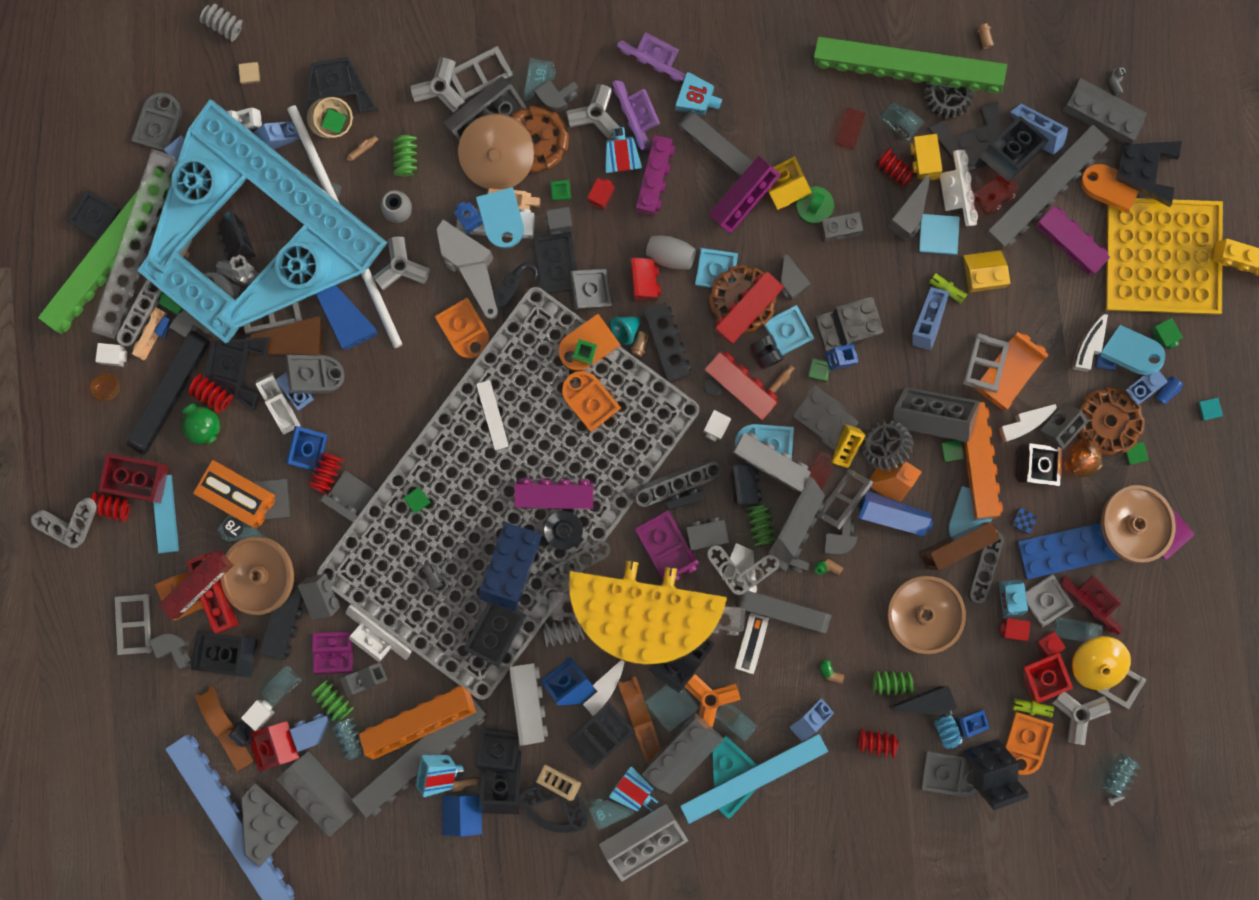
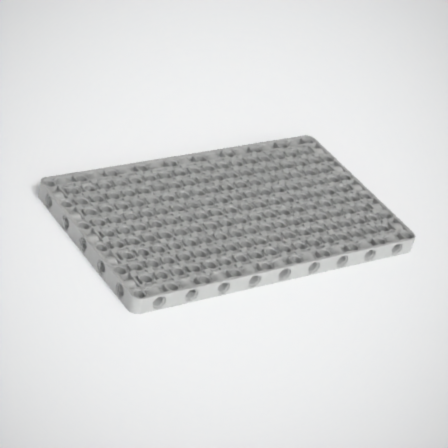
M538 287L528 290L320 566L317 575L324 574L327 569H331L333 576L329 581L334 592L457 684L466 688L478 699H486L492 695L509 672V667L515 664L569 591V579L555 587H548L543 583L544 565L551 563L553 566H556L599 541H606L634 503L630 499L632 489L648 483L699 414V406L693 399L619 346L583 371L593 374L617 403L622 402L626 405V409L622 412L618 411L610 417L615 421L612 427H607L603 423L592 433L588 428L585 431L578 430L577 425L582 421L566 403L563 393L558 391V387L564 384L571 370L564 365L560 367L555 366L554 361L556 358H560L559 345L564 337L586 321ZM534 294H539L541 296V300L539 302H533L531 300V297ZM565 316H569L572 319V322L568 325L561 322ZM539 320L545 322V326L541 329L535 327V323ZM512 324H516L519 327L515 333L508 331L509 326ZM554 331L561 334L557 340L550 338L551 333ZM531 335L534 337V340L531 344H526L523 342L524 337ZM545 346L549 348V352L547 355L539 354V349ZM514 351H521L522 357L514 359L512 357ZM566 353L565 360L573 362L574 353ZM490 354L496 356L493 363L485 361L486 357ZM625 361H631L634 366L632 369L626 370L622 365ZM530 362H536L538 367L531 371L527 368V365ZM604 365L607 368L606 372L603 374L597 373V366ZM503 366H510L511 371L509 374L504 375L501 373V368ZM545 373H551L553 375V379L549 382H545L543 380V375ZM614 376H619L622 382L619 385H614L611 379ZM517 378H526V383L523 386L517 385ZM574 378L571 380L570 386L575 389L579 388L581 381L578 378ZM488 380L499 382V387L493 390L497 406L503 409L501 420L509 447L499 450L494 448L490 431H482V425L487 420L483 406L478 404L480 395L476 384ZM660 383L664 386V390L656 392L653 389L654 385ZM471 385L473 390L471 393L465 394L463 393V387ZM634 387L637 389V394L629 396L626 392L627 389ZM534 388H539L542 390V393L539 397H533L531 395V392ZM513 392L515 394L514 399L506 401L504 398L506 393ZM646 398L651 399L653 405L649 408L642 405V401ZM550 399L556 400V407L548 408L546 406L547 401ZM523 403L530 405L528 412L520 411V406ZM692 406L695 409V413L687 415L684 408ZM566 410L572 412V417L569 420L562 418V413ZM666 410L668 417L660 419L657 415L658 411ZM470 411L476 412V418L472 421L466 418L467 413ZM539 414L546 417L545 422L542 424L535 422V418ZM633 414L641 416L642 419L639 423L631 421L630 418ZM443 415H447L450 418L449 422L445 425L440 424V418ZM513 418L519 421L518 426L515 428H511L508 425L509 420ZM654 425L657 428V432L655 434H648L646 432L647 426ZM459 426L465 428V432L461 436L455 435V430ZM553 426L561 428V432L558 435L550 433ZM622 429H627L630 432V436L626 439L621 438L619 432ZM532 430L534 432L533 438H524V432ZM595 433L603 435L601 442L593 441L592 437ZM669 436L672 439V444L669 446L663 445L661 442L662 438ZM569 437L576 439V444L572 447L566 445V439ZM473 438L480 439L478 447L470 445V441ZM642 440L646 446L644 449L638 450L635 448V442ZM542 441H547L550 444L549 448L545 451L539 449V444ZM446 442L453 443L451 451L444 450L443 446ZM612 444L617 445L619 448L615 454L608 452V447ZM515 445H520L523 448L522 452L518 455L512 452ZM419 446L426 447V453L424 455L417 454V448ZM585 448L592 451L591 456L588 458L581 456V451ZM494 449L496 452L495 457L491 459L486 458V451ZM462 453H467L469 456L468 461L465 463L459 462V456ZM556 453H564L565 459L562 462L555 461L554 456ZM531 456L538 458V463L535 466H530L527 463L528 458ZM625 456H632L634 463L626 465L623 462ZM435 457H440L442 460L441 465L438 467L432 465V460ZM601 459L605 460L607 467L599 469L596 463ZM505 460L511 462V467L508 470L501 469V463ZM575 463L580 465V471L578 473H572L570 471V466ZM478 464L484 466V471L481 474L474 472V468ZM647 467L650 473L648 476L642 477L638 472L639 469ZM451 468L457 470V475L454 478L447 476V472ZM545 468L553 469V475L551 477H545L543 475V470ZM620 471L623 477L621 480L615 481L612 478V473ZM424 472L430 474V479L427 482H422L420 479L421 474ZM518 472H525L526 478H531V481L549 478L551 481L557 482L558 479H570V482H578V479H585L588 475L595 476L594 501L600 504L599 510L592 512L590 509H573L572 512L578 518L586 517L588 519V525L583 527V535L579 543L573 548L565 550L563 558L555 557L556 548L550 544L546 547L539 546L538 560L533 562L522 595L528 594L531 601L528 605H522L519 601L517 610L526 614L527 617L508 651L511 655V661L508 664L502 663L498 668L484 660V665L481 668H477L474 665L476 655L468 652L466 656H461L458 650L460 646H466L471 631L475 629L488 602L478 599V590L481 587L492 555L486 553V547L490 544L496 547L498 542L497 532L503 528L505 522L509 523L508 518L511 514L519 516L518 522L513 525L522 528L532 525L534 532L542 534L543 537L545 536L544 526L547 519L552 514L563 509L515 507V493L513 496L507 497L505 496V489L507 487L515 489ZM401 476L403 483L400 486H395L394 479ZM492 476H498L500 479L499 483L495 486L489 483V479ZM465 480H471L473 483L472 487L468 490H465L462 486ZM438 484H444L446 487L445 491L441 494L436 492ZM420 487L426 497L434 501V505L431 509L423 508L417 513L422 516V522L415 525L413 517L417 514L412 511L403 498L409 495L411 488ZM602 487H610L611 494L603 496L600 493ZM486 491L488 493L485 501L478 499L479 492ZM454 495L461 497L458 505L451 503V498ZM620 497L625 498L627 501L626 506L623 508L616 505V500ZM501 502L503 504L501 512H494L493 506L495 503ZM400 503L407 505L404 513H399L397 510ZM470 506L476 508V514L472 517L466 513L467 508ZM374 507H378L380 510L377 517H372L370 514L371 509ZM447 510L449 518L442 521L439 515L442 511ZM538 510H544L546 516L544 519L538 520L535 517V513ZM390 518H393L395 520V526L391 529H388L386 527V521ZM484 518L492 520L490 527L484 528L482 526ZM457 522L464 523L465 528L463 531L457 532L455 530ZM429 527H437L438 532L435 536L428 534ZM566 527L560 529L561 534H566L568 531ZM597 528L604 531V535L600 539H596L593 536V531ZM404 530H409L411 533L408 540L401 538V533ZM473 533L480 535V541L476 544L470 541ZM377 534H382L384 537L381 544H376L374 541V537ZM447 537L453 539V544L449 548H446L443 544L444 539ZM350 538L356 539V546L354 548H349L347 545ZM420 541L426 543V548L422 552H419L416 548L417 543ZM393 545H397L399 548V552L395 556H392L389 552L390 547ZM463 548H466L469 552L468 557L465 559L459 557V551ZM366 549H370L372 552V556L368 560L363 558V552ZM590 549L589 552L594 557L598 550L593 552V549ZM436 552L442 556L439 563L432 561V555ZM582 554L579 561L581 564L587 565L591 558L588 554ZM407 557L414 558V565L412 567L405 565ZM477 560L484 562V567L480 571L474 568V563ZM380 561H386L387 568L385 571L378 569ZM570 563L565 564L562 568L564 574L567 575L570 574V571H574L571 569ZM434 564L440 579L445 581V588L443 590H432V588H429L430 583L428 579H423L420 576L421 570ZM450 564H455L457 567V571L453 575L447 572V567ZM358 565L360 567L358 575L351 573L352 566ZM559 568L555 569L557 572L555 575L547 574L546 582L554 584L556 577L560 576V580L564 578ZM397 572H401L403 576L402 581L399 583L393 580V576ZM467 575L472 577V584L470 586H464L462 582L463 578ZM373 576L376 580L375 585L369 587L366 583L367 578ZM534 579L542 581V587L538 590L532 588V581ZM413 583L418 586L416 594H410L408 590L409 586ZM388 587L391 590V595L385 599L382 596V590ZM551 590H555L558 594L555 601H549L547 598V594ZM360 591L363 593L364 599L358 603L355 600V594ZM454 591H459L461 594V598L457 602L451 599V594ZM427 595H431L434 599L433 604L430 606L424 603V598ZM400 599H404L407 603L406 608L403 610L397 607V602ZM470 602L476 605L474 613H468L466 610V606ZM446 606L449 609V614L443 618L440 616L439 610ZM417 610L422 614V618L418 622L412 618V614ZM390 614L395 618V622L391 626L385 622V618ZM458 618H462L465 622L462 629L455 627V620ZM528 621L533 622L535 626L534 630L530 633L524 629V625ZM431 622L437 624V631L435 633L428 631V625ZM447 633L453 637V641L449 645L443 641V637ZM418 638H424L426 641V645L422 649L416 646ZM449 661H454L457 665L454 672H450L447 669ZM480 684H485L488 687L486 695L479 694L478 686Z

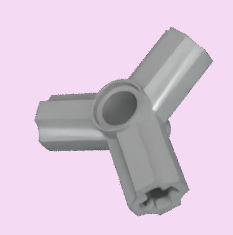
M439 57L434 79L411 86L414 102L439 97L453 113L460 110L466 102L450 86L456 62ZM444 83V89L440 92L436 91V85Z
M597 84L590 106L568 110L567 116L570 128L592 123L608 140L614 138L613 128L619 126L605 112L613 89L603 84ZM597 110L601 112V115L593 117L591 113Z
M398 236L388 239L391 263L373 276L377 284L384 291L401 276L425 284L430 268L408 260L404 237ZM399 262L405 263V267L402 270H396V265Z
M241 255L232 257L231 261H218L216 265V273L232 279L243 286H249L260 274Z
M1064 692L1056 695L1051 702L1070 717L1068 743L1085 745L1088 721L1111 712L1109 703L1104 696L1081 705L1068 693ZM1081 709L1084 712V717L1078 720L1076 713Z

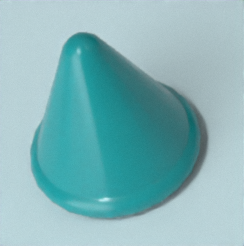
M616 316L610 320V330L618 342L623 345H630L633 342L641 323V317Z

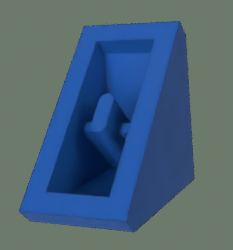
M984 710L955 718L960 735L963 738H968L990 729Z

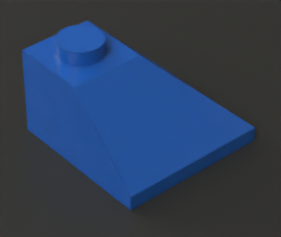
M571 657L541 680V683L557 705L583 704L598 692Z

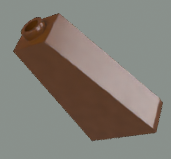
M321 317L306 319L251 334V338L271 337L267 354L269 357L322 355L323 319ZM250 352V354L253 355V356H262V355H259V354H255V353Z
M983 522L919 551V554L926 569L939 571L998 541V529L991 522Z

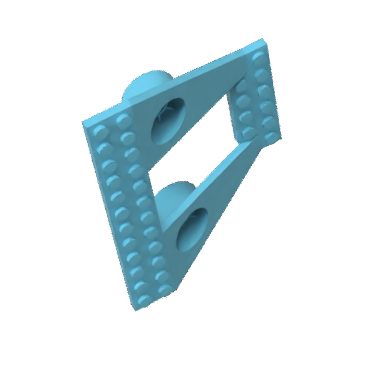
M209 100L187 131L177 166L172 174L170 188L149 254L137 271L223 342L228 343L240 327L365 273L388 242L216 102ZM198 165H205L202 172H199ZM208 170L210 171L212 178H207V176L205 175ZM249 179L303 223L304 226L279 251L276 257L237 300H234L184 259L179 252L237 189ZM208 181H212L210 189L207 187ZM205 189L208 194L202 198L201 191ZM194 190H196L197 199L191 196ZM303 247L309 250L306 256H302L301 248ZM297 251V257L294 258L292 255ZM311 254L314 256L316 263H311L308 259ZM311 265H316L315 273L310 271ZM308 273L312 278L305 283L304 275ZM296 274L300 275L301 283L294 280Z

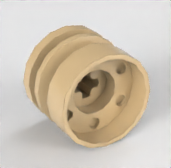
M340 98L318 99L312 103L307 112L308 126L319 137L334 138L342 136L348 132L352 125V111L348 104ZM328 108L346 116L340 134L321 127Z

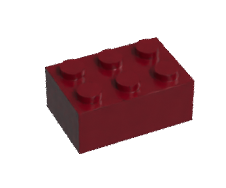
M106 453L98 491L161 503L169 466Z

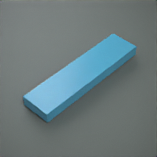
M167 475L161 503L153 502L159 554L179 551L172 475Z

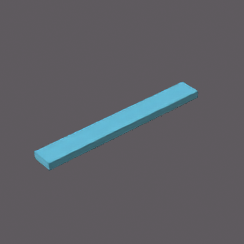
M817 734L680 805L690 824L827 753L828 750L820 734Z

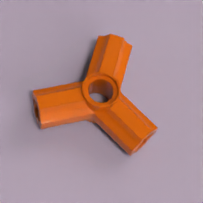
M694 674L684 686L701 702L698 715L712 728L718 706L741 700L736 683L712 690L702 679ZM714 695L716 697L715 703L712 705L705 702L706 696Z

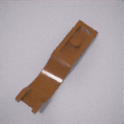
M633 676L632 680L624 683L619 681L617 683L633 728L636 731L635 734L645 762L647 763L660 750L661 746L636 676Z
M210 686L208 688L209 691L202 695L197 694L195 698L205 721L218 737L238 772L255 762L247 746L240 747L228 737L234 725L223 711L214 687Z

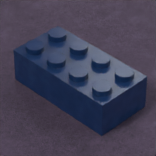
M507 522L504 523L481 584L478 599L516 611L540 546L542 534Z

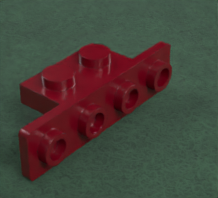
M1064 575L1060 582L1063 590L1068 594L1072 593L1076 597V601L1081 606H1086L1095 619H1100L1105 623L1108 631L1119 636L1122 632V626L1110 614L1122 601L1093 575L1080 588Z

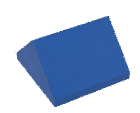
M294 426L286 464L314 471V467L320 468L317 460L322 461L320 454L324 453L328 435Z
M480 794L442 796L443 835L462 837L482 834V813H480L479 809Z

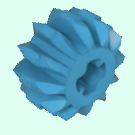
M951 715L941 716L934 721L936 731L946 749L957 747V745L962 743L958 726Z

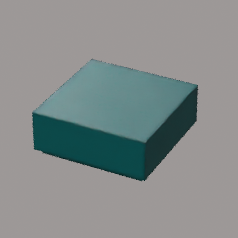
M1219 398L1198 402L1202 421L1223 416Z

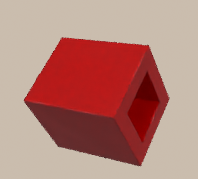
M597 178L587 197L588 202L605 210L615 191V186L608 179L603 178L601 180Z
M1006 618L1000 623L999 633L1002 634L1001 638L1028 641L1029 621Z
M1055 631L1048 632L1034 642L1044 658L1066 648Z

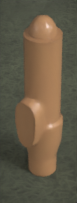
M374 135L372 138L361 141L358 144V148L348 154L347 160H355L366 150L370 149L378 141V138Z
M789 365L769 389L775 393L781 385H785L791 378L790 375L795 368Z
M471 778L454 781L453 787L450 790L457 792L464 790L465 787L476 786L480 783V779Z

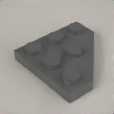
M254 784L241 798L242 829L244 835V856L260 868L299 821L258 785Z

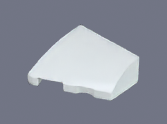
M736 543L730 559L740 573L754 565V552ZM727 565L724 575L730 576L733 573V567ZM755 569L749 573V577L752 580H756ZM738 573L733 578L728 579L729 583L733 580L735 585L741 588L745 585L744 582L739 583L737 581ZM756 585L748 591L756 593Z

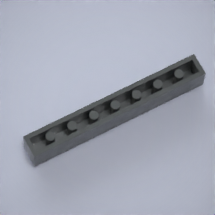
M1092 125L985 235L1001 250L1005 246L1010 248L1017 241L1014 237L1018 233L1022 235L1029 228L1027 224L1031 220L1035 222L1043 214L1041 210L1044 207L1049 208L1056 201L1053 197L1057 193L1062 195L1068 188L1066 184L1070 180L1074 182L1082 174L1079 171L1083 167L1087 169L1095 161L1093 157L1096 153L1100 156L1108 148L1105 144L1109 139Z
M473 696L472 700L476 713L423 737L352 799V802L366 818L370 815L374 818L382 811L380 807L385 802L389 805L397 798L395 793L400 789L405 791L412 785L410 780L415 776L417 777L421 755H440L444 751L450 752L456 746L454 743L459 738L465 739L471 733L469 730L474 725L478 727L486 720L484 716L487 713Z

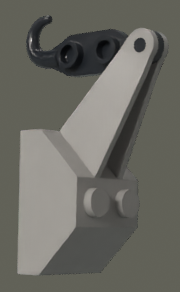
M442 220L437 228L441 254L446 267L453 272L457 270L463 275L486 318L490 320L497 317L499 307L507 305L520 286L521 276L525 269L529 268L534 272L533 280H536L538 277L537 267L530 262H524L514 271L507 274L493 293L487 270L494 259L491 251L445 220Z

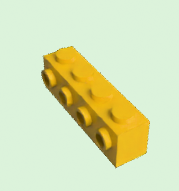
M1230 239L1216 242L1213 261L1219 262L1224 266L1236 267L1240 271H1249L1259 276V248Z

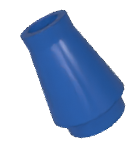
M1170 376L1169 379L1166 378L1168 382L1162 386L1156 397L1164 405L1178 394L1184 385L1173 376Z

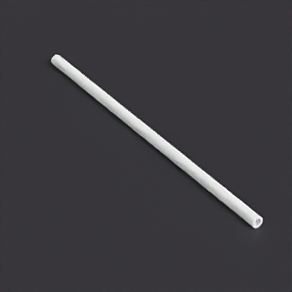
M289 107L287 110L323 190L339 202L297 107ZM368 268L361 276L393 347L398 348L403 344Z

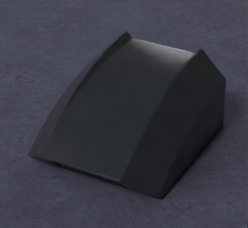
M1031 443L1021 444L1016 452L1015 477L1017 481L1027 484L1060 486L1063 474V449Z

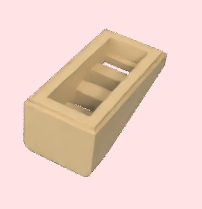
M544 765L536 783L567 800H574L581 786V782L547 765ZM551 772L552 774L548 782H545L548 773ZM558 776V779L555 785L553 786L552 783L555 777ZM564 779L565 783L562 790H560L559 787ZM570 783H571V784H572V787H571L569 793H566V791H567V789H568V787H569V785H570Z

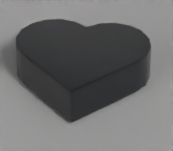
M244 721L236 723L228 735L240 747H246L252 742L249 726Z

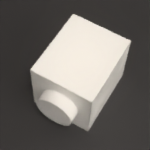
M98 343L96 362L100 365L123 367L124 362L127 361L126 348L121 345Z
M714 410L704 429L705 437L714 442L716 440L721 441L731 418Z
M257 700L241 719L252 729L258 731L275 712L271 710L273 707L266 700Z

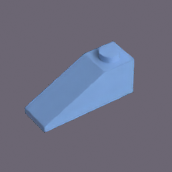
M1020 104L1010 112V116L1014 120L1022 116L1049 140L1043 148L1045 151L1054 155L1065 145L1067 127L1023 104Z
M930 288L913 332V346L927 350L932 349L949 296L948 291Z

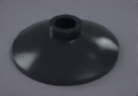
M569 511L556 512L545 523V538L556 549H571L582 538V523L575 514ZM562 527L567 528L568 531L566 534L560 533V529Z

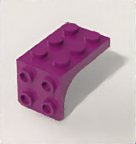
M669 511L635 528L662 580L664 579L665 567L670 568L669 576H671L672 568L677 569L675 582L680 579V574L685 572L688 575L697 570L696 566L699 562L692 554Z

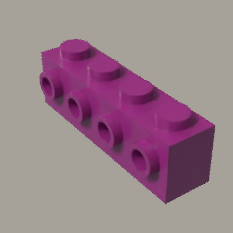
M654 135L636 206V213L655 217L656 211H660L662 200H659L660 193L665 191L666 182L663 181L665 175H669L671 164H668L669 157H673L675 146H672L673 139Z
M758 156L709 215L720 226L732 233L781 174L763 158Z
M1053 206L1035 226L1090 277L1093 276L1110 258L1107 250L1093 242L1094 239L1091 235L1080 230L1077 222L1068 219L1065 216L1064 210Z
M520 478V481L515 483V507L593 509L594 482H590L589 479H578V482H570V479H558L557 482L551 481L549 478H541L539 481H531V478Z

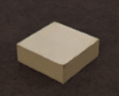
M258 62L239 64L241 84L260 82Z

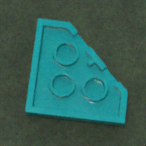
M726 735L723 737L724 740L712 751L714 788L757 766ZM755 790L719 808V810L730 819Z

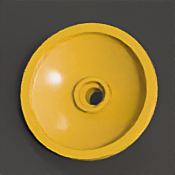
M1101 636L1092 638L1083 643L1075 652L1072 660V671L1077 681L1088 689H1109L1120 683L1127 675L1131 664L1130 654L1126 646L1113 637Z

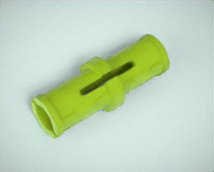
M937 273L929 282L940 290L948 291L949 296L959 302V304L968 295L955 287L953 282L949 283Z
M1014 698L1013 703L1019 704L1012 705V710L1027 712L1033 716L1035 714L1050 718L1053 716V713L1050 712L1054 711L1053 705Z

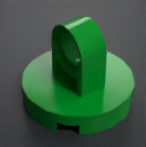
M815 186L810 187L811 194L797 200L796 203L799 217L804 222L812 225L821 223L822 219L830 218L834 209V200L831 194L826 189Z

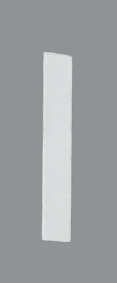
M488 380L476 384L495 450L509 447L491 381Z

